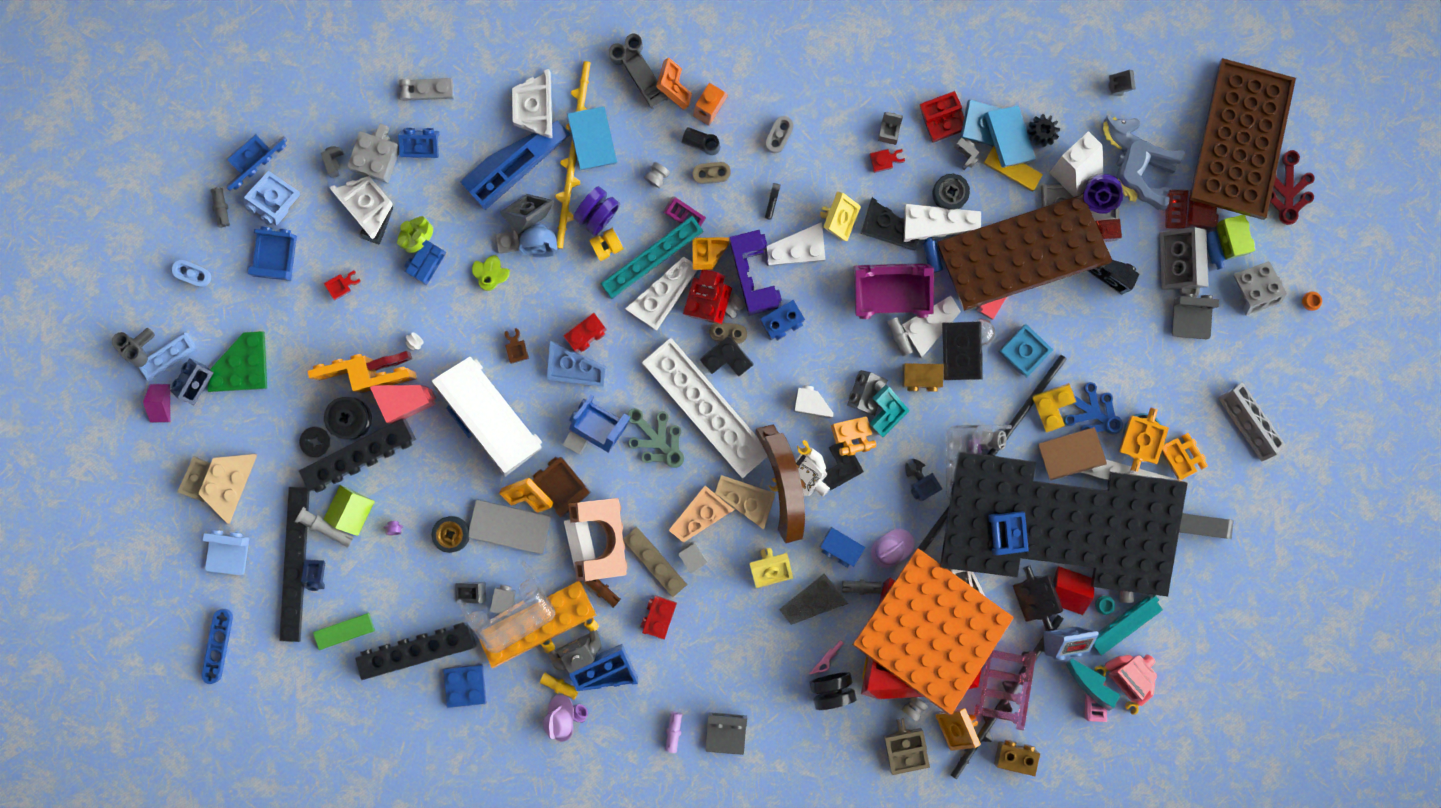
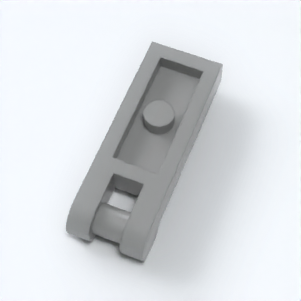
M452 78L399 80V87H401V93H399L400 100L454 99ZM409 87H414V93H409Z

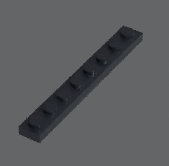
M289 487L279 641H301L304 585L301 579L304 561L306 560L308 527L300 522L296 523L295 520L303 507L309 512L310 491L306 487Z

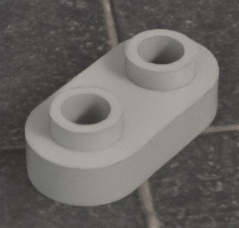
M781 116L775 121L766 139V148L769 152L779 153L785 147L793 130V122L789 117ZM784 124L787 126V129L782 130L780 126ZM777 141L779 145L777 147H773L772 142Z

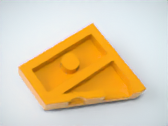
M729 237L695 238L692 240L693 270H712L729 246Z

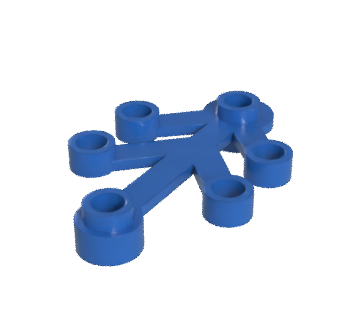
M1093 382L1085 384L1084 391L1089 396L1090 405L1076 396V402L1073 404L1086 413L1066 415L1064 423L1067 426H1073L1078 422L1097 419L1102 423L1094 426L1083 425L1080 431H1083L1085 427L1089 429L1095 427L1096 432L1106 431L1109 434H1118L1123 428V422L1120 417L1115 415L1112 394L1103 393L1100 397V401L1105 404L1106 416L1100 411L1096 384ZM1088 385L1093 386L1092 392L1088 390ZM1105 395H1108L1110 398L1108 402L1104 401ZM1068 417L1073 418V422L1071 424L1067 422ZM1111 421L1115 422V428L1110 427Z

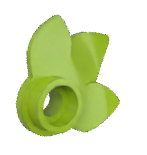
M497 255L488 257L484 263L474 261L472 265L473 276L478 279L480 288L485 291L495 289L497 284L505 282L510 274L509 269L501 268L500 259ZM486 279H491L489 283H485Z

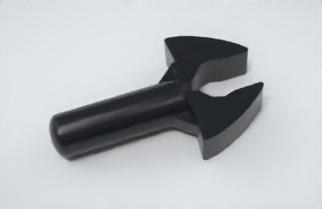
M773 183L765 214V218L771 220L773 217L781 186L777 183Z
M912 459L916 464L917 471L911 470L908 463H905L906 476H915L919 481L925 477L922 473V468L926 465L917 459Z

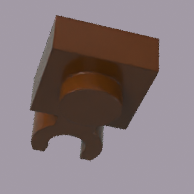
M515 328L516 334L514 337H510L509 332L505 331V337L510 341V344L505 345L510 364L529 359L525 341H519L520 331Z

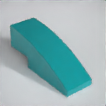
M1073 658L1069 659L1066 666L1078 685L1099 705L1108 711L1114 709L1120 694L1103 685L1106 677Z

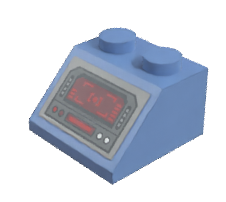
M1077 626L1043 632L1045 655L1053 657L1054 660H1063L1065 656L1069 655L1070 657H1080L1082 653L1090 652L1098 637V631Z

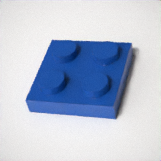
M483 664L443 669L447 708L487 703Z

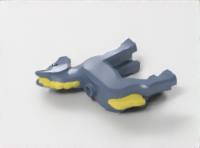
M1107 115L1103 123L1106 140L1110 141V144L1116 146L1117 149L1123 151V155L1119 156L1116 164L1119 166L1116 178L1122 185L1123 195L1125 197L1128 196L1130 201L1135 202L1136 198L1143 202L1149 203L1157 210L1165 211L1170 197H1167L1170 188H1149L1142 178V174L1148 164L1173 174L1176 171L1177 164L1181 163L1185 150L1168 151L1131 134L1140 126V121L1136 118L1117 120L1116 117L1112 119Z

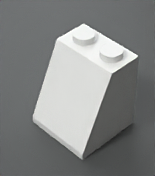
M1088 131L1061 156L1049 173L1073 197L1082 195L1088 181L1096 175L1103 174L1102 144Z

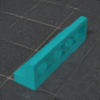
M1148 594L1098 632V637L1093 647L1099 655L1105 654L1163 611L1156 595Z

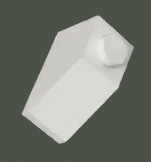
M803 385L802 388H798L794 412L833 417L832 410L819 392L814 390V387Z

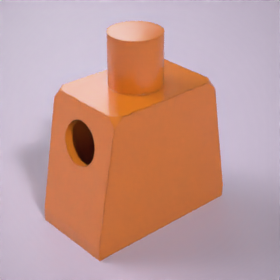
M708 83L695 104L693 116L710 126L728 94L715 85Z

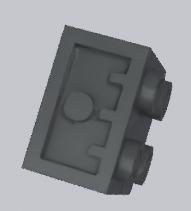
M709 712L706 752L743 755L747 715Z

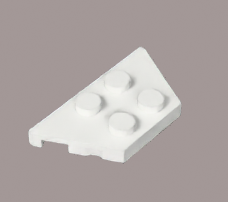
M546 69L541 76L535 79L532 77L526 80L525 83L512 88L513 124L516 127L552 138L551 72L549 69Z
M370 176L360 178L357 181L346 182L344 186H331L330 190L373 239L393 205L389 198Z

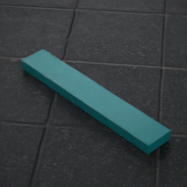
M691 216L600 284L611 299L615 298L704 231L694 217Z

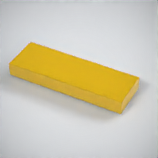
M995 146L992 147L983 163L1032 192L1043 176L1042 173L1024 163L1002 168Z

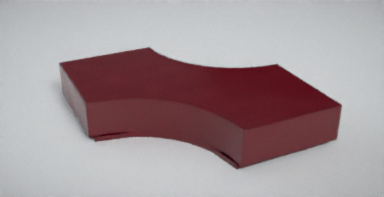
M404 351L391 356H383L366 363L368 370L377 371L397 366L413 358L410 352Z

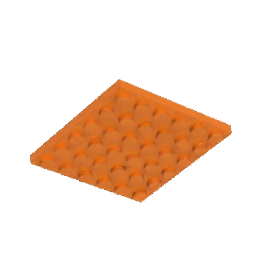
M917 548L852 645L945 713L952 715L1014 617L951 571L941 568L940 563Z

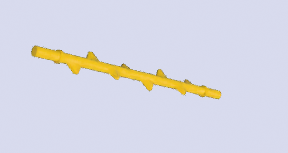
M583 61L579 88L571 91V95L577 99L576 112L588 110L584 107L591 64L588 61ZM566 124V129L570 131L569 124ZM573 139L571 140L569 157L560 161V164L567 169L564 192L555 195V198L562 203L559 226L557 227L558 249H563L567 222L574 220L573 214L569 212L572 188L580 185L581 182L574 177L577 157Z

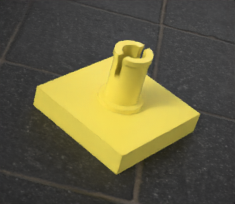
M837 192L831 208L824 206L821 210L826 212L820 211V217L826 219L823 228L840 240L847 242L861 206L844 193Z
M766 548L768 555H766L765 549L760 552L762 560L749 563L756 588L793 579L787 553L773 556L772 549Z

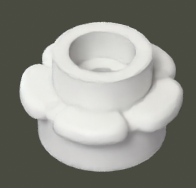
M416 333L406 336V345L410 349H421L423 340Z

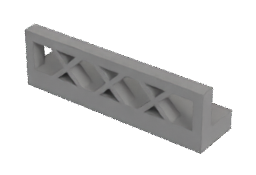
M1243 382L1237 384L1232 390L1218 398L1261 462L1277 455L1286 446Z

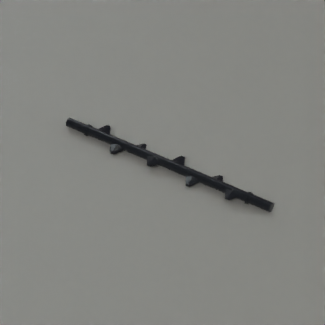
M1057 614L1052 622L1053 629L1047 631L1057 630L1064 618ZM1044 636L1033 652H1022L1025 664L1013 682H1002L1005 694L993 712H982L981 715L985 723L977 734L980 744L982 741L992 742L993 739L989 730L1001 712H1012L1013 709L1009 700L1021 682H1032L1033 678L1029 671L1042 651L1045 652ZM978 747L964 749V755L960 757V761L950 774L953 778L957 780L965 766L969 764V760Z

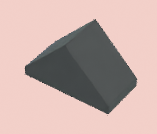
M486 582L455 583L456 603H483L486 601Z

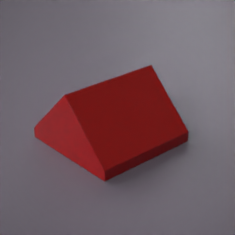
M1060 566L1057 567L1053 584L1063 609L1080 615L1085 613L1094 599L1095 587L1091 586V577Z

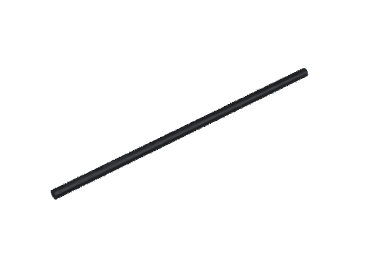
M1063 355L1059 356L1004 430L1006 441L1035 403L1033 396L1044 391L1067 360L1066 357ZM992 448L987 455L996 456L999 450ZM949 506L918 546L923 552L947 522Z

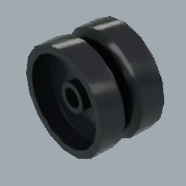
M340 397L328 404L324 412V423L331 435L341 439L354 440L368 432L372 424V414L365 402L352 397Z
M850 672L830 674L809 682L811 692L819 694L813 699L816 710L834 709L851 704L857 700L855 690L847 688L853 683Z

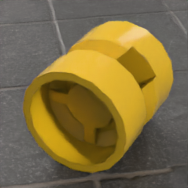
M613 227L603 232V236L597 235L589 239L600 262L609 258L610 253L616 254L624 250ZM604 241H606L607 245L609 246V248L606 250H604L601 245V243Z

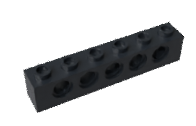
M400 419L299 470V473L307 490L318 493L326 489L325 485L331 482L333 484L339 483L344 480L343 476L357 474L361 471V467L365 465L370 467L378 463L377 459L383 456L388 458L395 454V450L399 448L404 450L412 446V442L416 438L407 420ZM392 434L397 437V442L394 445H391L389 442V437ZM374 443H378L380 446L379 452L376 454L372 451ZM357 452H361L362 454V460L360 462H357L355 460V454ZM341 460L345 463V468L342 471L337 466ZM323 469H326L328 472L326 479H322L320 476Z
M462 622L453 625L454 629L448 631L445 627L435 630L434 635L428 636L427 633L417 635L416 640L409 641V638L397 641L398 645L392 647L390 643L379 646L378 651L372 652V649L361 651V655L355 658L360 678L365 680L473 649L477 645L471 624L465 625ZM450 635L457 637L455 645L449 642ZM431 640L438 642L439 647L437 650L431 648ZM413 645L419 647V655L412 653ZM394 651H399L401 653L400 660L394 659ZM376 656L382 658L383 663L381 666L375 663Z

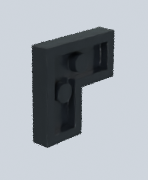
M730 335L700 358L702 364L711 374L727 363L739 377L754 365Z
M843 442L829 447L837 463L836 466L826 471L827 476L824 478L830 491L864 472L855 455H840L839 449L844 448Z

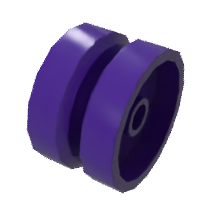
M600 186L595 187L585 197L573 215V219L580 225L587 223V231L594 236L606 227L620 206V202L615 198L610 197L606 199L607 192Z

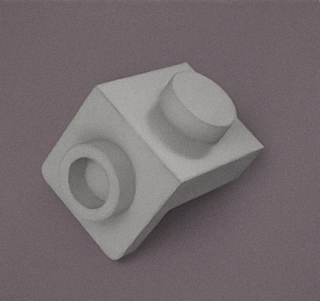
M961 138L954 148L968 158V161L962 167L965 170L968 166L972 168L978 161L976 156L979 151L974 148V144L970 140Z

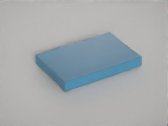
M1019 105L988 111L984 114L1002 168L1032 162L1036 159Z
M605 106L567 113L579 170L617 163Z

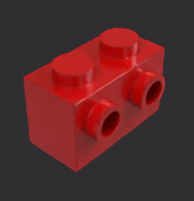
M593 313L566 333L564 338L575 352L578 353L580 351L582 353L590 347L589 344L593 340L598 341L601 339L607 329L596 314Z

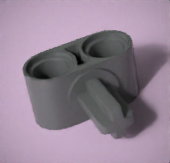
M146 328L133 339L124 332H119L113 336L112 345L126 361L139 368L144 366L148 360V356L142 347L155 334L151 329Z

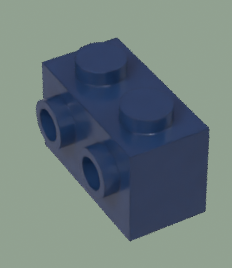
M189 358L183 364L179 377L173 381L170 391L178 399L195 405L214 372L206 365Z

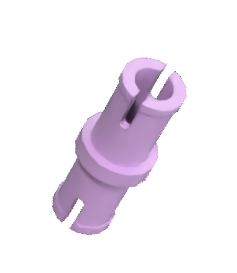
M670 712L669 727L666 729V752H677L678 738L681 735L680 725L683 715L681 712Z

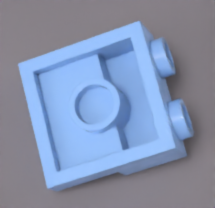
M268 171L245 195V208L252 214L256 212L260 214L261 219L265 223L277 225L288 213V208L300 196V192Z

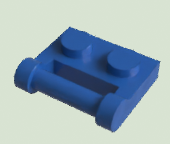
M1024 511L988 515L992 527V555L1029 551ZM1004 521L1006 547H1001L999 522Z

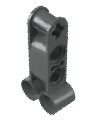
M632 33L626 37L624 46L619 43L613 44L609 48V56L613 64H623L650 108L654 109L655 105L663 100L667 101L668 97L656 87L657 79L641 55L643 49L641 37L638 34ZM637 41L639 43V45L636 48H632L629 46L630 42ZM621 51L623 54L621 57L616 58L613 56V53Z

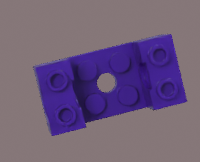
M759 229L730 237L729 243L748 316L778 309L779 303L782 301L779 289L776 290L775 286H770L753 291V279L747 275V272H749L747 258L764 254L763 250L767 248L765 234H761Z

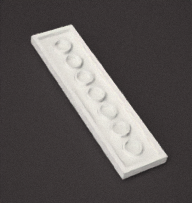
M672 338L667 340L642 362L741 478H744L768 457L758 437Z

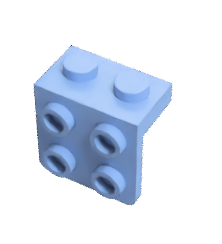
M211 530V533H204L203 541L209 542L205 569L210 572L243 575L250 537H243L242 533L230 532V535L223 534L222 530Z

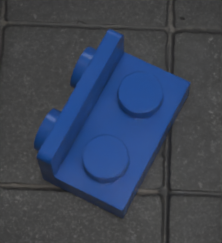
M404 128L398 134L400 157L438 158L439 131H434L433 128H424L422 131H415V128Z

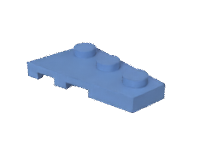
M550 341L547 369L548 380L604 387L605 365Z

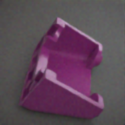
M930 264L853 266L855 315L859 316V319H870L875 313L912 312L917 314L918 318H927L928 314H934V268Z

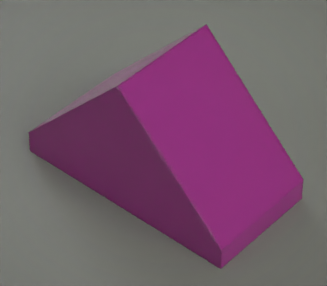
M150 384L143 401L150 423L171 422L170 384Z

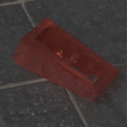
M1169 189L1167 197H1170L1165 210L1166 228H1186L1189 190ZM1173 195H1180V199H1173ZM1173 203H1180V207H1173ZM1172 211H1180V214H1172ZM1172 218L1180 219V222H1171Z

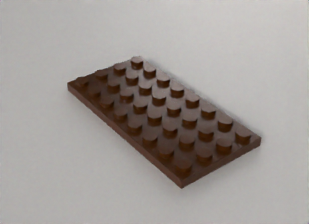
M1224 58L1220 60L1189 200L1261 220L1267 218L1296 81L1295 77Z
M1083 194L937 242L963 311L1112 262L1110 253L1089 206L1084 201Z

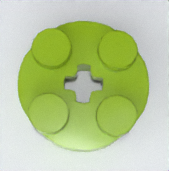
M424 216L404 221L400 226L401 231L398 235L397 244L408 253L420 250L424 247L422 243L425 240L429 241L433 234L432 224Z

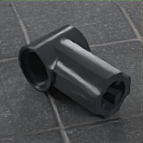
M689 127L685 130L682 144L705 151L708 155H716L720 151L719 139L714 134H706ZM710 141L716 142V146L714 148H708L706 147L707 143Z

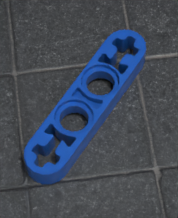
M228 609L216 611L212 618L202 670V679L207 684L216 683L222 677L233 621V614ZM224 613V616L227 617V620L222 622V619L219 618V615H222ZM221 622H222V627L225 626L226 629H224V628H216V626H220V625H221ZM217 631L222 632L224 635L222 642L215 640V633ZM214 650L220 653L218 661H214L211 658V653ZM209 664L218 665V667H214L213 669V666H209ZM213 669V674H216V677L211 679L208 673Z

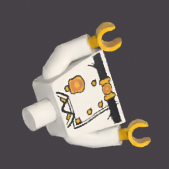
M803 440L802 443L806 447L800 448L797 446L800 455L796 459L803 496H809L816 491L823 497L830 489L822 482L827 476L823 457L812 447H809L806 440ZM777 484L776 486L768 485L772 491H778Z

